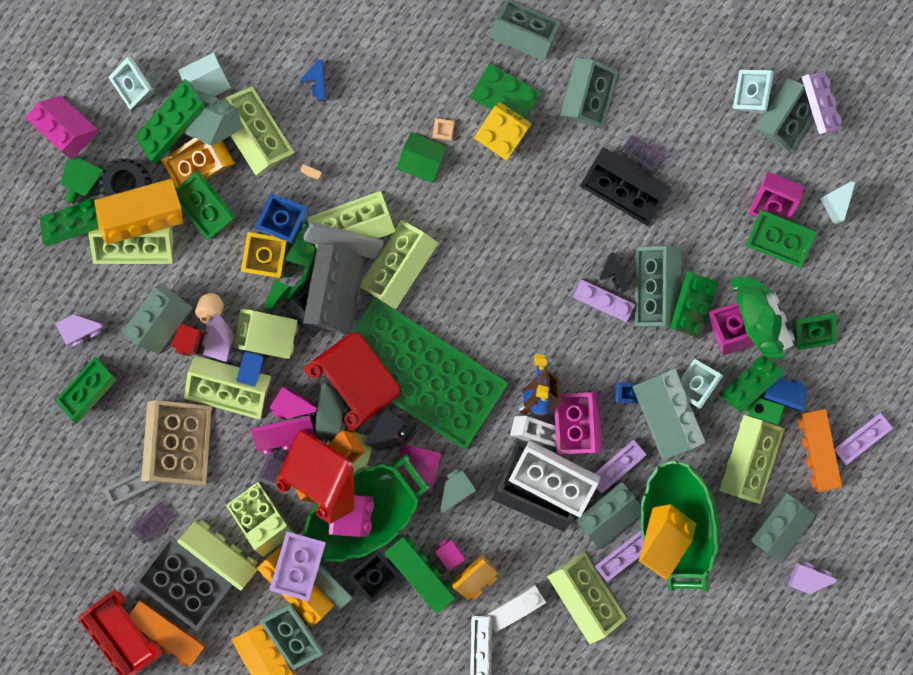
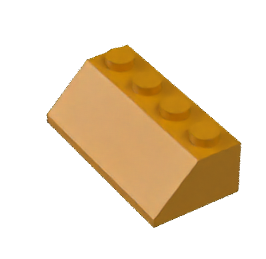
M172 179L94 200L99 231L106 245L183 223L182 210Z
M281 547L257 568L270 583L274 576ZM315 583L309 602L281 594L311 627L335 606Z
M261 623L231 639L250 675H296Z

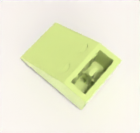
M259 482L226 505L254 550L262 557L284 542L286 531L294 533L285 517Z

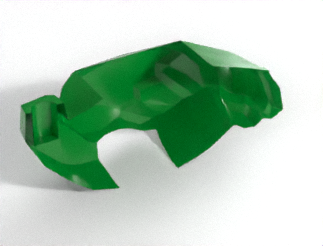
M305 223L285 259L305 266L303 276L299 283L293 287L275 279L267 297L264 310L270 311L280 301L298 297L314 268L316 251L313 243L304 241L303 236L308 229Z
M738 276L731 279L733 291H738L736 299L747 335L765 357L773 359L784 358V345L778 339L782 327V317L779 314H775L766 297L768 293L774 294L772 290L765 284L752 278Z

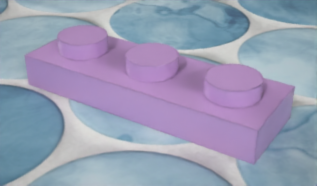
M582 279L572 297L626 323L635 304Z
M878 413L834 448L835 453L844 465H847L893 428L885 417Z
M634 440L628 443L594 473L600 476L596 488L601 494L647 455Z
M641 529L595 565V568L606 582L640 557L644 543Z

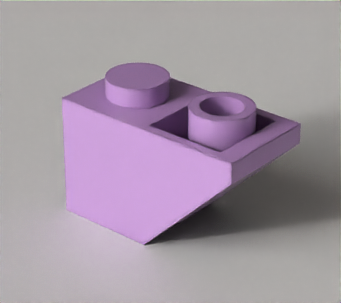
M216 313L213 320L209 319L205 331H208V335H205L202 346H205L203 355L226 362L232 351L235 334L221 315Z
M72 315L56 323L65 344H72L73 347L83 343V338L89 335L91 338L98 336L102 333L101 329L105 328L104 324L78 315Z
M803 561L802 565L796 563L788 585L810 594L834 584L837 579L831 577L833 573L821 569L820 572L813 569L814 565Z

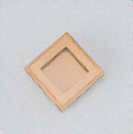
M435 118L433 139L452 141L455 121Z
M304 164L301 168L302 174L318 181L323 175L322 172Z

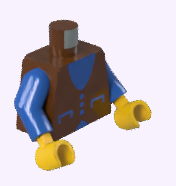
M535 354L534 365L538 366L537 377L524 388V402L518 405V410L523 415L531 412L536 417H540L561 404L559 378L546 369L547 361L545 355Z

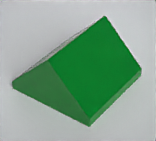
M410 132L396 169L434 183L448 146Z
M836 312L792 320L797 350L837 344Z

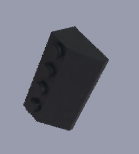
M602 147L580 184V187L646 226L650 224L671 189V186L605 147Z

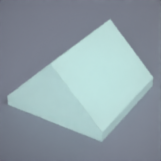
M214 53L178 70L182 81L184 79L190 81L196 91H202L215 97L231 89Z
M127 57L109 76V79L130 110L156 94L131 57Z
M740 70L733 109L764 114L768 107L774 71Z
M851 181L820 198L833 223L838 224L845 220L855 182Z
M694 359L680 379L689 403L697 409H701L723 375Z

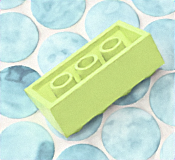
M249 87L222 100L239 109L242 129L230 136L255 175L271 169L295 153L253 87Z
M381 191L309 216L307 219L309 225L311 222L376 239L396 232Z
M400 220L395 228L396 232L391 234L360 285L362 289L395 310L438 245V242L403 220Z
M172 227L106 245L99 228L89 232L93 264L173 263Z
M194 355L187 374L184 399L261 419L271 376L260 374L256 387L236 381L239 367Z
M744 415L719 491L761 504L785 429Z
M195 520L177 542L240 591L243 590L258 571L256 566L258 563L250 556L246 558L240 554L242 550L236 545L232 544L230 546L225 542L226 538L218 532L214 534L210 531V526L206 522Z
M585 552L571 559L547 576L589 644L605 638L627 619Z

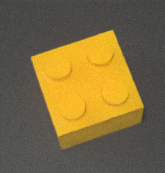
M498 102L474 139L507 161L532 123L501 102Z
M247 232L241 272L282 279L289 242L274 236Z

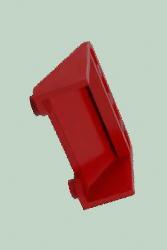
M357 332L348 334L302 368L311 378H318L325 373L352 409L344 417V424L349 432H352L400 394L398 383L363 336Z
M301 430L297 432L277 476V489L281 492H287L293 486L318 503V508L316 509L318 517L332 524L354 511L352 463L347 457L307 431Z
M114 589L90 606L78 618L117 674L135 675L163 653L160 651L162 650L161 646L156 640L152 642L147 641L122 607L126 601L124 595Z

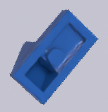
M322 59L317 60L300 79V83L316 82V85H312L313 97H317L318 102L326 101Z
M250 351L244 352L236 381L256 387L266 361V356Z
M617 382L616 402L639 403L632 387L638 383Z

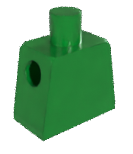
M68 157L60 185L68 188L64 200L75 204L79 194L89 198L98 186L99 180L102 178L100 174L101 172L104 173V170L78 157H75L73 160Z
M757 398L744 411L748 412L749 417L779 426L785 406ZM757 405L764 407L762 413L755 411Z

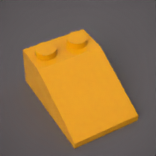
M195 138L161 160L176 188L197 170L200 171L206 180H209L235 164L223 141L210 146Z
M671 504L654 507L639 562L664 580H667L691 544L696 523Z
M481 555L452 580V587L467 600L471 597L476 599L483 592L481 589L486 584L490 586L498 579L496 577L498 572Z

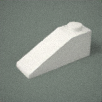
M528 416L514 417L510 436L557 449L556 428L554 425Z
M533 584L485 616H493L492 629L496 633L539 608L546 601L536 585Z

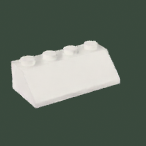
M529 440L509 481L581 517L599 483L600 476Z

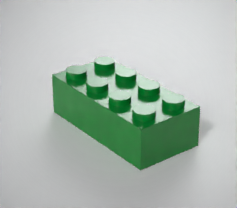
M403 534L384 553L432 610L438 614L455 599V589L449 581L445 583L441 579L443 574L436 566L432 568L429 565L430 559L423 551H417L415 541L410 536L405 537Z

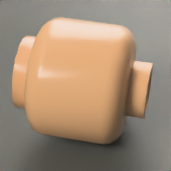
M214 293L205 294L200 297L195 313L203 323L207 324L209 319L213 320L216 313L222 314L224 303Z

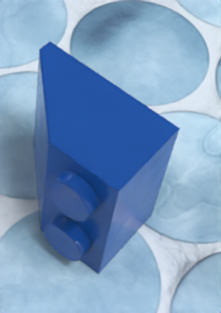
M271 193L255 229L293 243L304 223L306 224L309 217L308 208Z
M782 375L760 395L762 399L784 405L796 411H803L808 388L803 387V382L794 379L791 382L784 380L785 376Z

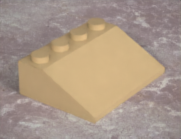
M158 400L147 402L141 481L206 485L212 406Z

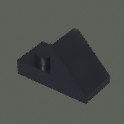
M614 252L610 253L599 280L613 275L614 278L611 280L615 289H619L620 292L626 291L630 288Z

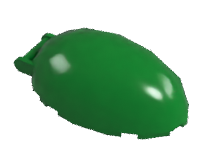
M407 454L392 464L380 463L364 466L353 472L354 494L373 497L374 509L371 513L372 528L369 537L329 534L330 524L318 517L316 513L318 503H316L307 517L303 536L326 542L321 557L322 561L344 562L350 558L366 556L391 542L408 525L417 508L418 496L426 492L431 486L429 483H425L408 460ZM403 465L418 485V489L415 490L408 478L399 469V466Z
M673 459L659 465L647 480V488L641 502V533L643 542L652 509L670 504L694 521L696 528L691 544L667 579L669 591H674L675 589H702L703 591H709V572L714 565L720 548L721 523L714 494L699 470ZM675 578H700L701 581H675Z

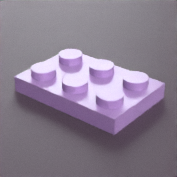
M825 73L802 76L819 134L841 130L842 120L835 107V97L830 91L829 78Z
M286 531L269 590L309 602L326 542Z

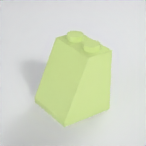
M240 309L233 348L290 359V355L294 352V336L298 333V320Z

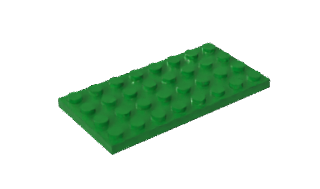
M374 297L352 331L363 336L400 386V394L392 403L464 450H466L508 385L506 381L376 297Z

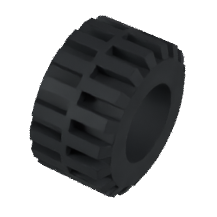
M119 158L118 161H111L109 166L106 165L104 167L105 171L104 173L101 172L100 176L102 178L99 180L100 192L104 197L118 194L115 189V182L123 173L128 172L135 176L136 188L152 183V179L149 177L150 174L145 167L129 158Z

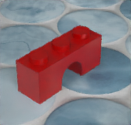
M180 324L171 347L176 348V353L184 356L198 354L206 332Z

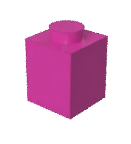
M444 539L436 545L438 549L435 550V553L448 571L465 560L452 539L449 541Z

